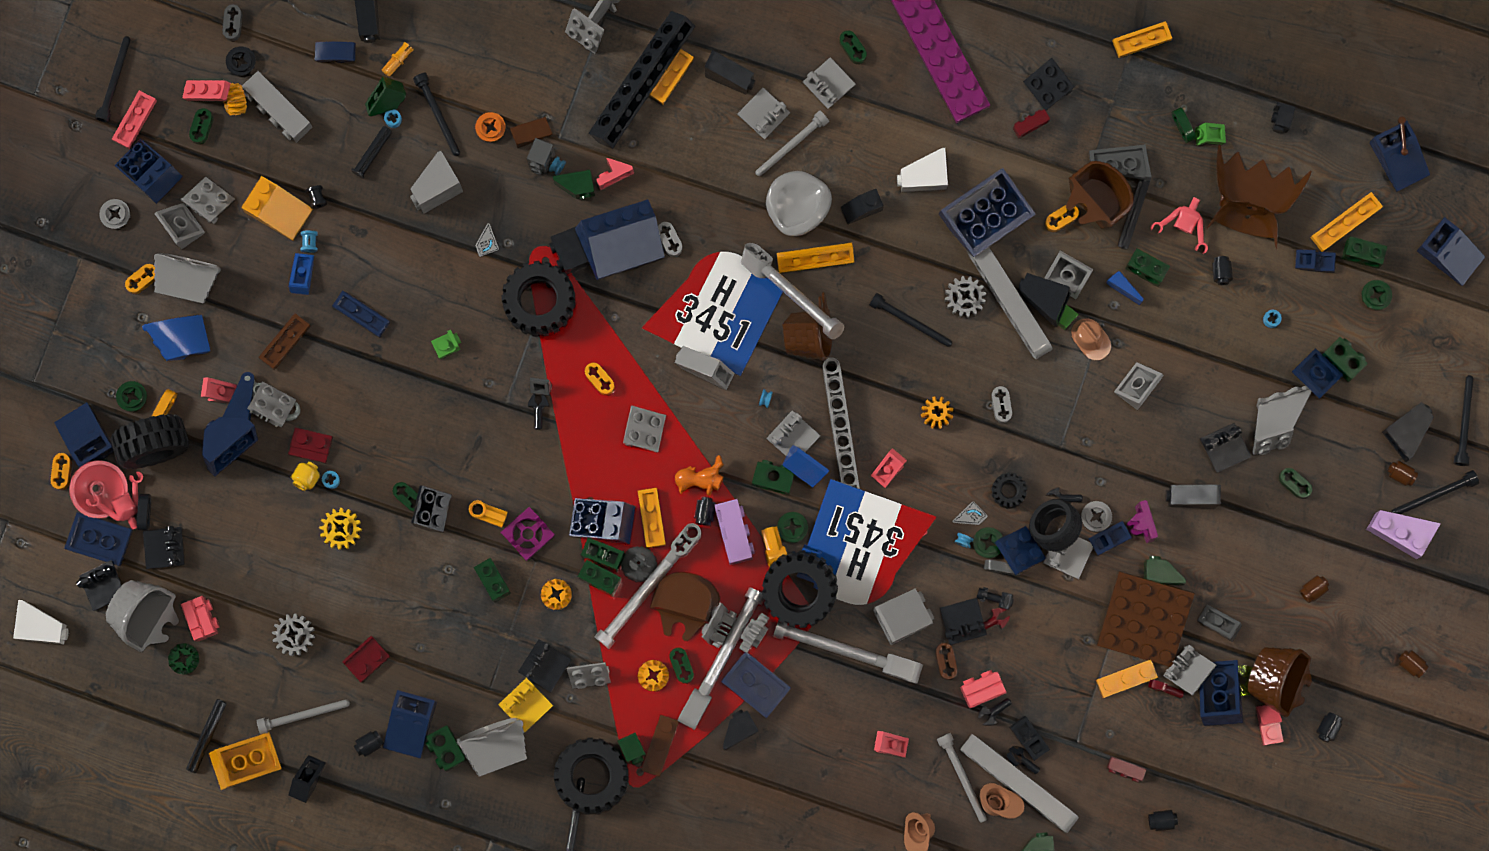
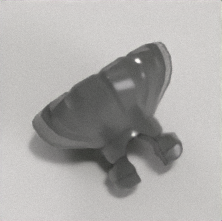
M635 546L626 551L621 562L622 571L630 580L645 582L657 568V559L651 550L642 546Z

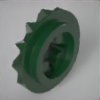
M1381 280L1368 282L1361 293L1362 302L1367 305V308L1374 310L1386 308L1392 300L1390 286ZM1374 291H1376V293L1383 292V294L1379 297V300H1377V298H1370L1374 294Z
M126 382L117 390L116 401L125 411L134 412L141 409L146 403V390L138 382ZM135 391V396L138 400L132 399L129 402V398L125 393L132 394Z
M788 512L779 519L777 528L782 539L786 542L795 543L806 536L808 523L800 513ZM791 519H793L794 525L801 526L795 529L794 535L791 533V530L784 529L790 526Z
M982 528L974 536L973 547L980 556L993 558L1001 552L995 542L1003 538V536L995 528ZM991 535V542L994 543V545L989 546V548L985 550V543H983V541L980 540H987Z
M177 644L170 650L168 656L169 666L178 674H189L199 664V653L190 644ZM180 652L183 653L184 656H189L186 659V665L183 662H176L178 661V659L181 658Z

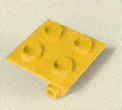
M527 678L498 704L510 718H519L523 721L522 727L524 732L531 728L553 707Z

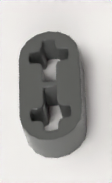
M234 4L227 6L224 11L222 31L228 41H236L241 35L243 14L241 9ZM233 10H235L238 14L234 16V21H232V17L229 14L232 13ZM231 25H233V29L236 31L232 36L227 32L231 31Z
M985 560L984 570L1020 576V573L1015 575L1006 562Z

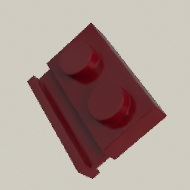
M295 427L288 455L326 464L333 436Z
M370 636L342 662L362 683L390 656Z

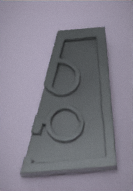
M1145 144L1089 150L1090 161L1108 163L1125 177L1151 181L1152 177Z

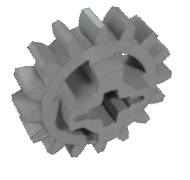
M962 276L961 281L955 278L954 285L948 284L950 290L945 291L948 297L944 300L949 302L947 305L948 309L953 308L952 314L959 312L960 318L963 314H966V317L969 318L970 313L974 316L977 314L976 309L982 310L983 307L980 304H985L986 300L982 299V297L986 296V292H981L984 286L977 285L979 280L972 282L971 276L968 280H965L964 276ZM967 285L968 287L961 288L960 286ZM974 291L977 292L978 301L974 297ZM953 294L957 297L956 304L953 301ZM963 295H969L968 299L962 300ZM969 306L971 308L963 309L962 307Z
M761 613L757 620L751 619L740 637L743 639V642L739 649L748 653L752 646L758 647L769 629L765 626L769 620L768 616Z
M287 614L286 620L280 618L281 624H275L274 626L277 628V631L272 632L277 637L273 639V642L279 643L276 648L278 650L283 648V654L289 651L290 656H293L294 652L300 656L301 650L307 652L306 646H312L313 644L310 642V639L315 638L311 634L315 629L308 627L311 622H304V616L298 619L297 614H294L293 618ZM294 622L302 624L304 628H296ZM286 626L287 628H286L285 632H284L283 634H281L283 628ZM292 631L298 633L297 635H295V641L293 638L289 637L290 635H292ZM306 636L305 641L301 644L302 638ZM283 642H291L293 648L287 647Z

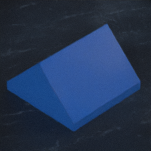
M794 445L790 448L782 464L811 487H814L829 472L827 468Z

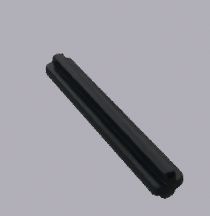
M1139 179L1133 197L1134 202L1131 210L1128 212L1118 242V247L1127 250L1129 248L1150 181Z
M220 699L215 701L186 770L192 773L198 771L226 707L225 701Z

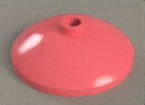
M102 460L88 462L81 466L73 475L69 489L70 498L75 508L82 514L91 518L108 517L99 508L87 506L86 499H89L91 504H94L95 499L93 495L99 497L100 503L115 512L111 501L128 492L126 477L116 465ZM94 485H98L97 491H93Z

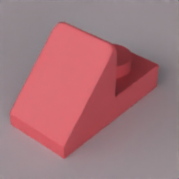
M606 158L612 172L606 171L600 174L596 181L599 189L602 190L634 174V170L631 165Z
M208 377L203 378L201 397L208 398V401L229 404L237 385Z
M892 448L871 474V477L886 488L901 471L907 460Z
M1266 705L1256 707L1263 745L1284 742L1280 722H1282L1280 714Z
M877 731L874 750L878 753L905 758L909 738Z

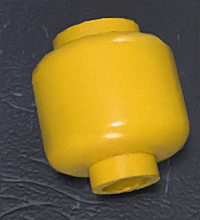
M309 461L307 464L299 463L291 476L292 484L302 491L313 489L320 478V473L317 471L318 467Z

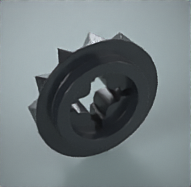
M235 47L226 56V66L235 76L250 74L253 68H255V55L247 47ZM244 56V61H245L247 64H241V65L239 66V68H238V65H239V64H238V62H237L236 60H237V59L241 60L242 57Z

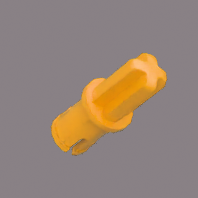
M404 42L399 50L391 55L392 58L382 68V72L390 77L400 65L404 64L403 61L413 51L412 47H408L409 44Z

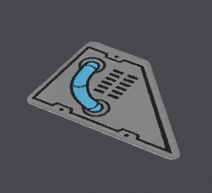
M489 223L475 245L480 257L499 250Z
M971 502L953 520V523L980 525L988 516L975 502Z

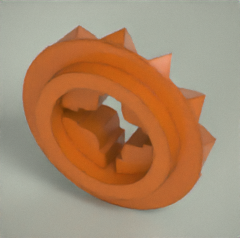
M488 112L478 118L475 129L477 135L483 141L491 143L492 141H498L504 136L506 126L499 114ZM494 123L496 131L491 130L487 133L488 129L485 124L491 125Z

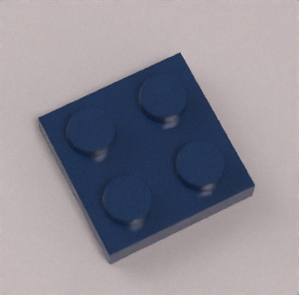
M1316 348L1292 371L1319 399L1343 376Z
M1026 526L995 542L1015 575L1046 559Z

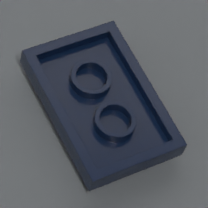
M77 512L64 549L104 562L112 560L114 565L121 566L133 530Z
M744 652L721 681L765 718L770 715L791 689V687L746 652Z

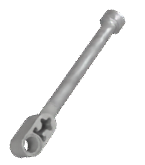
M754 243L745 244L741 264L758 278H768L816 320L823 327V333L830 339H836L843 333L844 324L837 318H830L775 270L771 266L773 258L765 250Z
M694 523L688 524L672 542L671 551L605 631L600 629L595 635V638L605 647L611 648L615 643L613 638L677 560L685 557L700 540L701 530L698 525ZM689 529H696L698 535L695 538H690L687 536V532ZM682 537H684L686 541L691 543L690 545H688L687 542L684 544L683 552L681 550L679 552H676V545L678 544L679 546H681L684 542V539H682Z
M749 587L745 594L748 598L699 690L694 688L677 720L694 730L712 699L709 694L758 604L762 605L765 598H762L761 592Z
M778 622L773 635L777 639L782 640L784 636L883 668L882 673L916 684L923 664L893 654H888L887 657L810 632L789 627L787 622H784V624Z

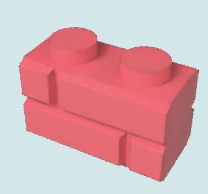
M200 596L181 604L194 641L198 642L218 634L217 628H220L217 618L212 617L210 611L213 610L209 599L206 600L204 596Z
M992 670L982 673V678L975 680L973 677L963 681L964 685L960 688L969 709L1006 694L998 672L993 673Z

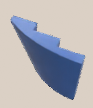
M202 315L162 320L142 326L143 330L147 331L152 337L154 345L160 350L166 361L183 360L189 355L210 352Z

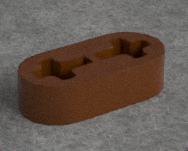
M941 643L935 651L939 673L943 679L951 680L957 674L954 651L950 644ZM942 647L950 651L947 653L948 660H944L943 654H939ZM947 662L949 664V668L954 669V672L951 673V676H948L947 673H943V670L946 669L945 663Z

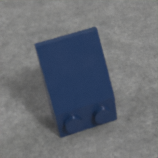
M1238 660L1213 662L1217 666L1199 687L1200 714L1203 725L1243 723Z

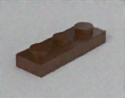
M295 313L261 353L259 358L275 370L311 326Z
M660 715L641 771L660 777L679 721Z

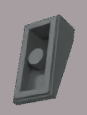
M1206 605L1197 620L1231 642L1234 641L1242 627L1241 622L1209 605Z

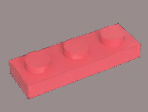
M187 80L182 98L187 101H226L231 83L219 80Z
M139 90L112 140L130 149L157 100Z

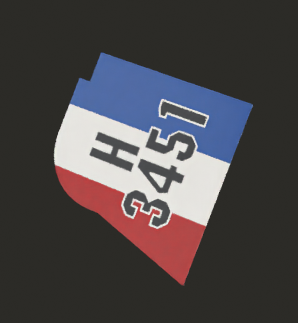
M732 252L712 253L695 265L688 279L645 323L642 329L681 348L685 346L721 360L735 374L741 376L783 291L768 278L754 276L741 264L742 256Z
M830 479L807 546L821 550V557L826 560L825 563L832 566L833 574L837 577L838 592L836 599L855 605L869 604L886 594L893 583L897 571L934 522L936 516ZM800 573L797 574V577L815 583L814 588L818 589L813 578Z

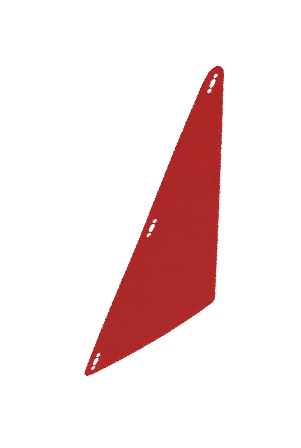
M539 246L532 251L529 257V265L534 264V261L542 263V259L547 257L552 266H557L556 261L559 259L556 253L552 254L550 247ZM572 273L567 275L573 285L576 302L573 316L571 319H568V324L565 327L559 328L557 333L551 332L549 336L545 337L540 335L547 380L552 383L550 394L573 505L575 498L587 499L592 497L594 500L619 501L636 506L630 544L599 541L626 553L628 549L635 546L646 548L638 491L657 488L666 545L647 549L653 552L658 566L671 551L672 542L688 524H695L696 519H694L697 500H701V497H709L713 499L712 502L720 504L735 499L723 482L718 491L713 489L710 496L707 495V489L697 486L688 488L682 494L679 492V487L675 483V475L679 470L691 466L692 468L696 467L694 472L698 473L705 468L711 467V465ZM546 283L532 284L531 289L536 315L548 313L556 305L557 295L555 290L548 288ZM588 364H599L613 380L615 388L610 395H602L587 379L585 368ZM590 368V369H589V370H590V374H589L590 376H591V375H595V377H596L597 379L600 377V376L597 374V370H598L597 368H596V369H593V368ZM603 380L600 381L603 386L602 390L610 389L609 385L611 383L608 382L606 384ZM631 406L666 415L658 452L636 446H626L623 443ZM715 511L714 519L710 526L698 525L701 530L700 540L685 557L677 560L666 575L686 572L705 578L717 589L720 595V603L729 612L730 610L735 612L737 618L748 599L745 594L749 587L762 593L763 580L770 567L766 560V548L763 538L746 514L742 519L744 525H748L750 535L747 536L748 543L753 544L755 554H752V560L733 565L729 564ZM689 529L687 532V536L690 538H695L698 535L696 529ZM682 537V539H684V542L681 546H679L678 544L676 545V552H679L680 550L683 552L684 544L687 542L688 545H690L691 543L686 541V539ZM581 538L582 549L587 541L585 538ZM596 564L622 579L613 597L589 585L597 632L600 629L605 631L644 583L628 579L622 571L621 565L618 572ZM788 575L782 584L783 594L794 604L808 605L809 603ZM656 587L613 638L615 643L610 649L599 642L603 662H606V666H609L611 683H607L618 739L620 740L636 733L646 755L660 715L678 720L694 688L699 690L722 647L721 645L719 648L713 646V641L710 645L702 638L704 625L688 641L682 639L685 626L681 622L674 623L671 635L666 636L663 631L660 613L650 608ZM764 600L762 605H757L749 622L752 618L757 620L759 615L763 613L769 617L765 625L769 629L758 647L752 646L748 653L773 673L796 648L799 641L784 636L782 640L773 637L779 618L777 616L772 617L770 614L771 610L769 608L766 609ZM808 624L806 628H800V625H795L794 628L808 632L812 626ZM722 626L720 627V629L724 630L729 634L730 630ZM739 638L709 694L712 699L696 729L694 730L681 722L678 723L662 772L704 739L744 702L741 697L721 682L744 654V651L739 649L743 639ZM674 648H682L687 653L694 672L693 680L690 683L683 684L676 677L670 660V652ZM679 651L675 652V656L673 657V659H677L679 665L683 664L681 658L684 656V654H680ZM650 660L662 662L669 672L667 684L658 691L646 690L638 680L639 668ZM683 666L681 667L682 674L680 675V678L688 680V676L691 673L690 671L686 672L685 667ZM649 668L648 670L650 671V676L646 679V681L648 679H654V681L658 683L657 675L661 671L653 672ZM627 763L628 783L632 787H641L656 777L647 772L639 776L636 771L638 768H642V766L637 767L632 763Z

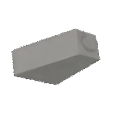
M682 346L681 350L677 353L674 362L681 369L727 390L735 374L721 360Z

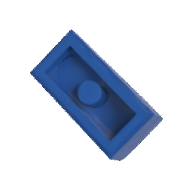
M295 253L289 282L291 293L309 294L314 255Z
M1118 271L1107 280V285L1138 305L1143 302L1144 298L1121 272Z

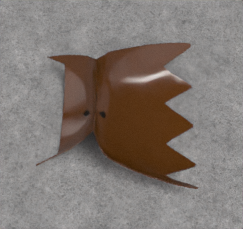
M1219 144L1217 151V181L1220 194L1228 203L1219 209L1207 229L1216 221L1238 232L1274 238L1277 250L1278 224L1275 214L1285 213L1291 208L1305 188L1312 171L1308 172L1297 184H1294L1290 167H1287L1272 179L1263 159L1246 171L1239 152H1236L1224 164L1221 145Z

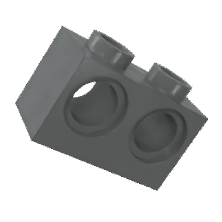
M535 138L527 157L529 168H531L533 173L547 175L556 155L553 145Z

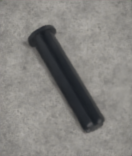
M386 126L381 128L355 169H351L354 174L364 179L365 172L392 134L391 129Z

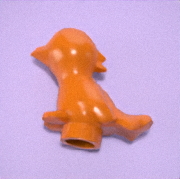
M717 455L715 464L712 467L705 468L698 473L694 472L696 467L692 468L691 466L679 470L675 475V483L679 487V492L682 494L693 486L707 489L708 496L712 494L713 489L718 491L724 478L719 475V470L724 465L722 457Z

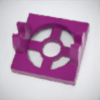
M1144 500L1135 506L1137 514L1126 525L1134 526L1129 531L1130 534H1143L1147 544L1153 542L1158 537V533L1148 501Z
M530 507L500 532L526 561L555 536ZM533 520L536 523L532 527H525L521 521ZM517 526L521 530V537L515 541L513 533ZM541 527L542 538L539 542L535 536L536 531ZM526 529H531L534 533L533 537L529 540L523 538V531ZM524 542H532L535 547L523 548L520 545Z

